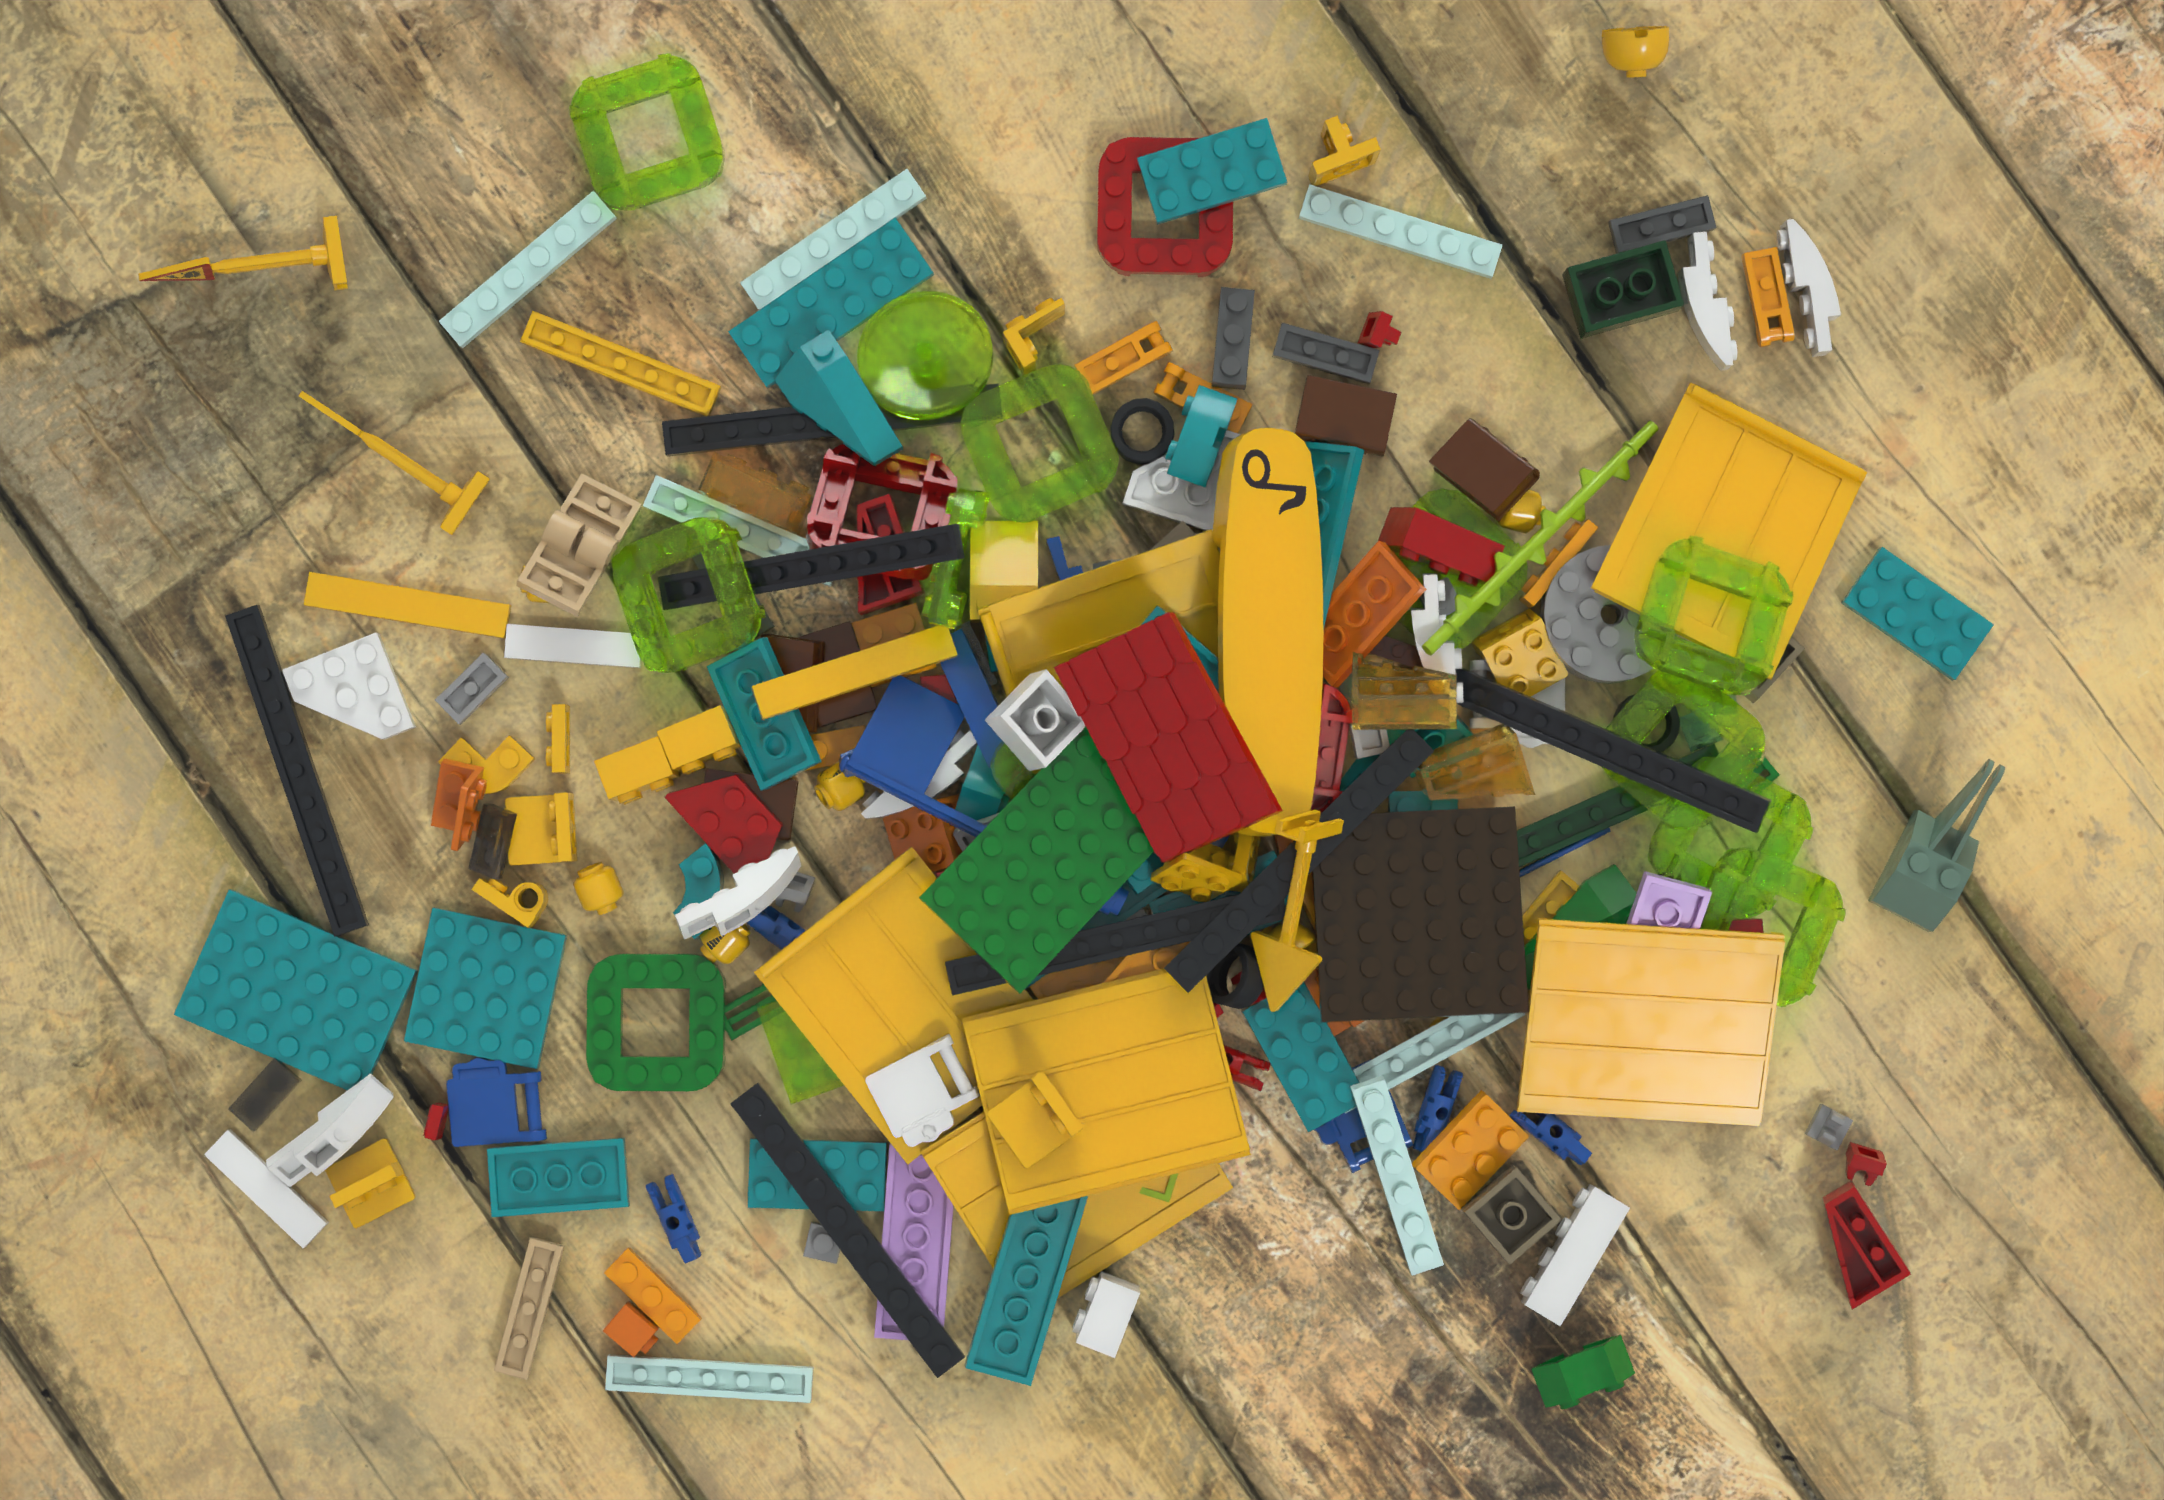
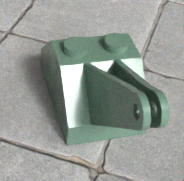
M1988 759L1976 775L1936 818L1920 810L1913 811L1868 899L1869 902L1927 932H1933L1957 902L1973 871L1979 841L1970 837V834L1990 795L2005 772L2003 765L1999 764L1990 775L1994 761ZM1988 778L1959 830L1951 827Z

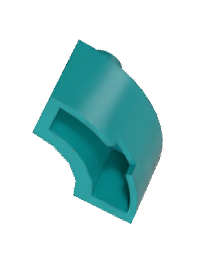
M1199 385L1195 397L1188 395L1181 414L1187 416L1179 440L1178 442L1171 440L1165 457L1166 460L1171 461L1167 472L1168 475L1206 487L1238 400L1237 398Z
M977 745L955 810L976 821L1000 813L1010 800V797L1005 796L1013 770L1020 772L1023 763L1015 755L989 768Z
M706 843L679 864L685 876L686 890L682 903L673 913L674 915L680 913L682 908L691 903H702L712 898L716 892L724 889V875L719 858ZM704 931L693 935V939H699Z

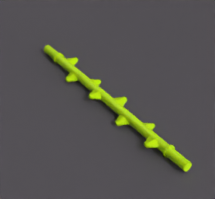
M1648 421L1629 441H1625L1622 444L1623 447L1598 472L1586 468L1580 469L1579 476L1582 488L1556 513L1543 509L1540 512L1541 528L1513 556L1501 552L1495 553L1494 560L1497 572L1471 598L1461 594L1455 596L1456 612L1449 619L1443 621V625L1422 645V649L1432 656L1453 634L1459 632V628L1485 602L1498 606L1501 603L1500 587L1527 560L1543 565L1546 562L1543 545L1570 518L1583 522L1586 519L1585 503L1612 476L1623 481H1627L1630 478L1627 461L1632 456L1635 457L1638 454V450L1659 430L1658 426L1653 421Z

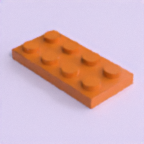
M1378 541L1332 592L1323 630V677L1332 687H1339L1427 590L1385 542Z

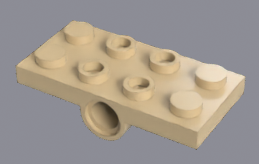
M581 473L560 510H556L551 516L543 532L542 539L519 576L516 586L578 617L639 514L642 504Z

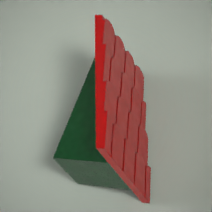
M1167 612L1154 620L1144 623L1125 634L1054 667L1077 715L1081 716L1100 755L1106 760L1132 814L1136 815L1153 851L1160 857L1162 862H1170L1183 853L1195 851L1283 811L1175 613Z

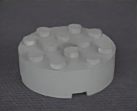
M1611 545L1585 550L1566 562L1552 579L1548 590L1542 597L1540 617L1546 626L1550 644L1566 670L1586 681L1607 684L1628 681L1653 669L1666 657L1678 635L1601 596L1591 589ZM1604 606H1609L1616 610L1617 618L1614 624H1607L1603 621L1601 609Z

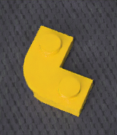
M510 735L487 759L461 737L438 763L441 765L445 758L484 767L482 779L487 780L485 794H493L510 787L536 758Z

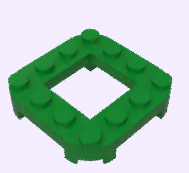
M616 954L598 962L594 966L587 983L586 1060L593 1080L603 1087L614 1091L689 1092L703 1089L712 1084L724 1069L726 1061V980L719 967L705 956L698 954ZM623 988L690 989L689 1057L622 1056Z

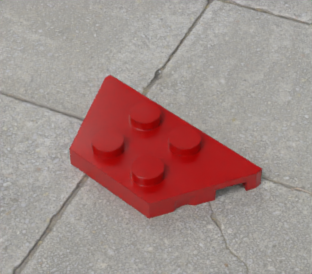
M738 774L672 791L664 796L734 874L746 864H757L768 859L773 852L774 845L783 826V823Z

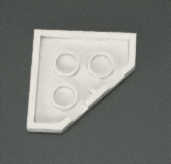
M1226 431L1206 487L1168 475L1167 472L1171 461L1165 459V454L1163 457L1133 471L1123 505L1178 523L1184 521L1188 526L1203 531L1211 529L1213 531L1216 490L1222 453L1228 443L1241 434Z
M377 632L282 670L294 702L385 740L416 727L380 634Z

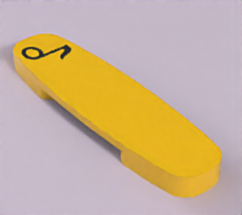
M1259 428L1248 431L1231 440L1222 453L1212 535L1215 544L1220 548L1218 587L1219 695L1283 810L1237 832L1248 836L1267 837L1278 835L1275 833L1278 819L1311 811L1316 780L1323 687V578L1317 493L1311 452L1305 442L1293 432L1276 428Z

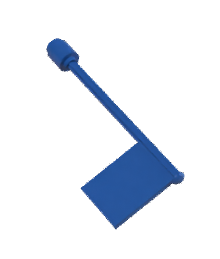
M901 675L892 678L853 753L846 754L841 759L839 764L840 771H846L974 837H977L986 827V825L925 795L933 776L964 719L960 706ZM1122 885L1099 911L1107 915L1112 913L1117 916L1130 891L1122 888Z

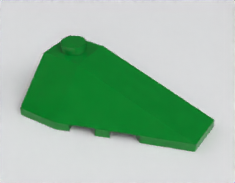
M1613 864L1584 880L1577 888L1578 891L1565 905L1562 904L1552 919L1626 924L1637 892L1618 867ZM1537 933L1524 946L1528 990L1531 989Z

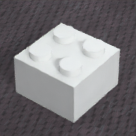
M1047 669L1029 674L985 719L988 725L1029 771L1046 768L1086 727L1081 716L1077 715L1066 691Z
M1103 1271L1100 1272L1098 1278L1092 1276L1085 1292V1300L1089 1301L1086 1310L1079 1308L1072 1326V1332L1076 1333V1343L1115 1358L1140 1295L1139 1285Z

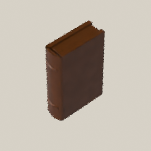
M1307 375L1295 434L1302 440L1354 446L1363 449L1364 455L1368 453L1383 457L1387 446L1397 394Z
M1469 418L1429 460V463L1434 466L1433 469L1436 473L1498 522L1540 478L1539 470L1530 464L1527 458L1521 457L1490 433L1488 428L1483 427L1472 418Z
M851 621L797 637L825 641L823 663L860 651ZM871 685L820 701L817 727L821 728L875 711L877 703Z
M776 634L760 635V638H768L784 675L823 663L825 641ZM819 702L799 708L808 731L812 733L817 732Z
M706 768L704 783L738 774L783 823L776 841L790 843L799 781L787 779L767 790L760 791L753 774Z

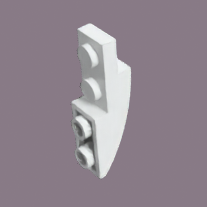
M1789 219L1777 231L1778 249L1784 251L1785 263L1781 265L1784 284H1788L1789 292L1803 291V295L1799 297L1801 314L1806 315L1808 328L1804 329L1805 346L1807 349L1811 348L1812 357L1824 356L1832 351L1828 321H1834L1841 315L1837 293L1825 261L1817 247L1794 219Z
M1695 232L1687 239L1690 267H1683L1677 273L1684 301V309L1691 328L1708 357L1720 371L1728 370L1733 365V360H1737V344L1730 337V327L1734 326V312L1732 306H1727V298L1713 299V295L1717 294V278L1710 271V261L1714 260L1713 242L1707 240V232Z
M1437 573L1423 574V585L1427 589L1424 592L1425 608H1411L1416 646L1423 668L1437 695L1450 712H1456L1457 703L1464 702L1463 682L1456 683L1455 669H1462L1461 648H1454V641L1452 640L1446 641L1432 656L1422 649V645L1443 625V621L1446 619V615H1439V601H1445L1444 580L1438 581Z
M970 730L966 734L959 731L954 736L949 746L950 749L944 755L925 795L934 798L965 775L956 764L977 745ZM875 791L863 802L862 805L866 809L861 814L866 819L880 818L902 812L914 806L885 791L882 794Z
M794 846L788 850H777L764 861L757 864L749 863L744 865L737 873L732 875L735 888L722 889L716 892L712 898L702 903H691L682 908L680 913L675 914V918L683 938L687 939L715 925L720 935L723 936L739 928L767 908L789 885L801 867L796 847Z
M369 1074L319 1111L318 1122L266 1160L267 1169L288 1187L294 1185L310 1172L318 1176L364 1135L393 1099V1093L372 1074Z

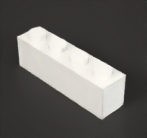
M1591 1184L1587 1190L1581 1188L1572 1204L1576 1207L1569 1219L1563 1218L1555 1232L1558 1239L1552 1249L1547 1247L1543 1251L1538 1261V1265L1541 1268L1535 1278L1530 1276L1526 1280L1520 1292L1523 1295L1521 1302L1525 1306L1559 1326L1562 1325L1630 1207Z

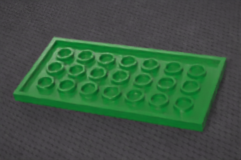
M1087 727L1046 768L1040 769L919 897L933 913L1019 994L1154 852L1136 815L1132 814L1106 760L1100 755Z

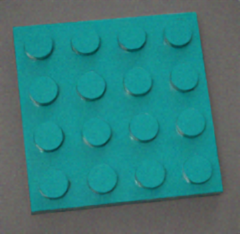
M432 908L404 1042L539 1069L567 935Z

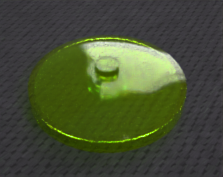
M936 291L909 293L885 304L866 324L857 350L859 372L863 383L873 399L887 411L897 416L914 420L942 418L958 412L970 404L985 387L991 374L994 358L991 336L980 314L962 299Z

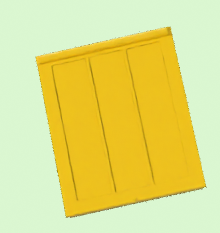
M1690 382L1591 589L1601 596L1764 679L1768 678L1771 680L1867 472Z
M1212 529L977 608L1006 697L1029 674L1045 669L1049 671L1064 689L1054 669L1055 666L1140 626L1156 606L1161 607L1166 612L1175 613L1180 624L1218 657L1220 553L1213 540ZM1040 769L1032 770L1033 777L1040 771Z
M910 847L754 971L755 975L765 985L907 1164L921 1155V1149L942 1138L981 1107V1097L979 1096L952 1110L951 1113L954 1117L953 1126L943 1131L935 1141L922 1142L914 1147H909L902 1136L899 1138L893 1136L865 1082L866 1077L950 1034L954 1042L951 1046L972 1087L977 1086L978 1088L961 1018L1033 1001L1025 989L1019 994L1008 983L952 996L945 962L977 955V953L919 899L937 878L913 847ZM939 1051L931 1055L930 1057L951 1098L960 1094Z
M1538 919L1528 1006L1529 1012L1527 1015L1516 1111L1760 1126L1785 947V935L1778 932L1760 933Z
M1163 968L961 1018L1009 1215L1251 1155L1206 976L1187 993ZM1043 1071L1083 1129L1026 1169L989 1119L987 1112Z
M983 1111L934 1143L927 1145L920 1152L993 1268L1009 1218V1212ZM1219 1163L1178 1173L1169 1202L1140 1194V1190L1144 1187L1165 1194L1170 1175L1089 1195L1058 1298L1231 1190L1233 1186Z

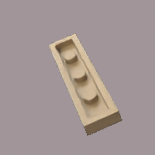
M535 1237L530 1238L494 1367L495 1372L525 1380L529 1378L565 1245Z

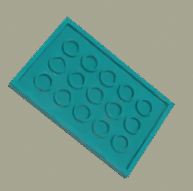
M228 890L174 1015L348 1091L366 1076L373 1074L418 970L340 936L334 937V934L239 892Z

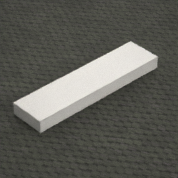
M507 624L504 658L641 668L643 634Z
M231 1129L227 1130L204 1154L302 1248H305L329 1223L292 1187H288L266 1167V1162Z

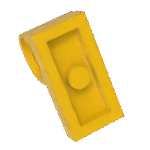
M491 876L489 881L485 878L478 879L471 890L527 928L535 926L548 904L547 890L538 883L524 882L519 884L509 895L506 893L508 887ZM527 889H533L538 895L537 904L532 908L526 907L522 901V895Z

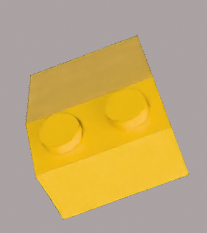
M971 521L970 621L971 623H982L977 608L1039 588L1038 521Z

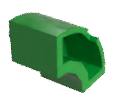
M1617 1335L1583 1345L1582 1351L1567 1357L1560 1354L1533 1367L1531 1370L1545 1408L1559 1405L1562 1410L1578 1405L1580 1403L1579 1398L1595 1391L1605 1389V1392H1612L1624 1387V1380L1634 1375L1635 1371L1622 1336Z

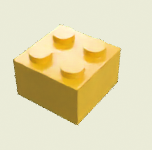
M721 705L657 731L672 770L682 771L683 774L686 773L687 775L706 768L704 762L714 758L715 761L721 762L736 756L737 752L735 749L741 747L726 710Z
M659 736L594 760L608 799L619 801V804L624 803V805L643 798L641 792L650 788L651 791L655 792L668 789L675 785L674 779L681 777L678 771L672 770Z

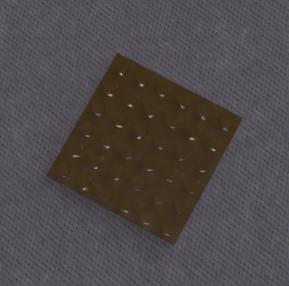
M1515 806L1371 813L1312 871L1317 955L1322 957V962L1317 966L1321 1023L1529 1012Z

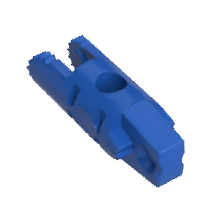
M768 906L747 922L750 927H753L755 931L780 950L805 931V929L772 906Z
M1435 1065L1433 1067L1414 1131L1417 1133L1413 1146L1414 1149L1423 1152L1447 1126L1463 1078L1462 1072L1453 1070L1447 1078L1443 1093L1440 1094L1446 1071L1443 1066Z
M1513 1110L1510 1114V1118L1562 1160H1565L1568 1156L1578 1165H1582L1592 1155V1152L1579 1142L1582 1136L1555 1114L1536 1113L1540 1116L1536 1123L1532 1122L1522 1112ZM1551 1127L1554 1128L1556 1132L1555 1137H1552L1550 1134Z
M671 1174L664 1178V1182L672 1203L666 1205L662 1193L655 1182H651L645 1187L672 1249H678L683 1262L686 1264L701 1256L696 1241L700 1238V1235L686 1206L675 1176ZM674 1217L679 1220V1224L674 1221Z

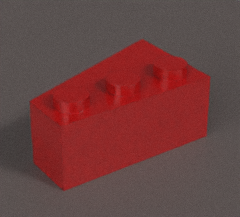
M890 494L857 505V532L879 537L905 533L894 500ZM882 574L857 577L858 613L861 616L925 594L921 580L901 579Z
M1390 507L1378 541L1385 542L1393 552L1399 553L1400 557L1413 562L1420 561L1428 564L1430 570L1447 575L1449 572L1457 575V581L1471 587H1477L1478 583L1485 584L1496 571L1494 555L1497 552L1502 553L1505 547L1500 543L1416 507Z
M1850 1180L1822 1197L1852 1310L1911 1275L1908 1266L1853 1181Z

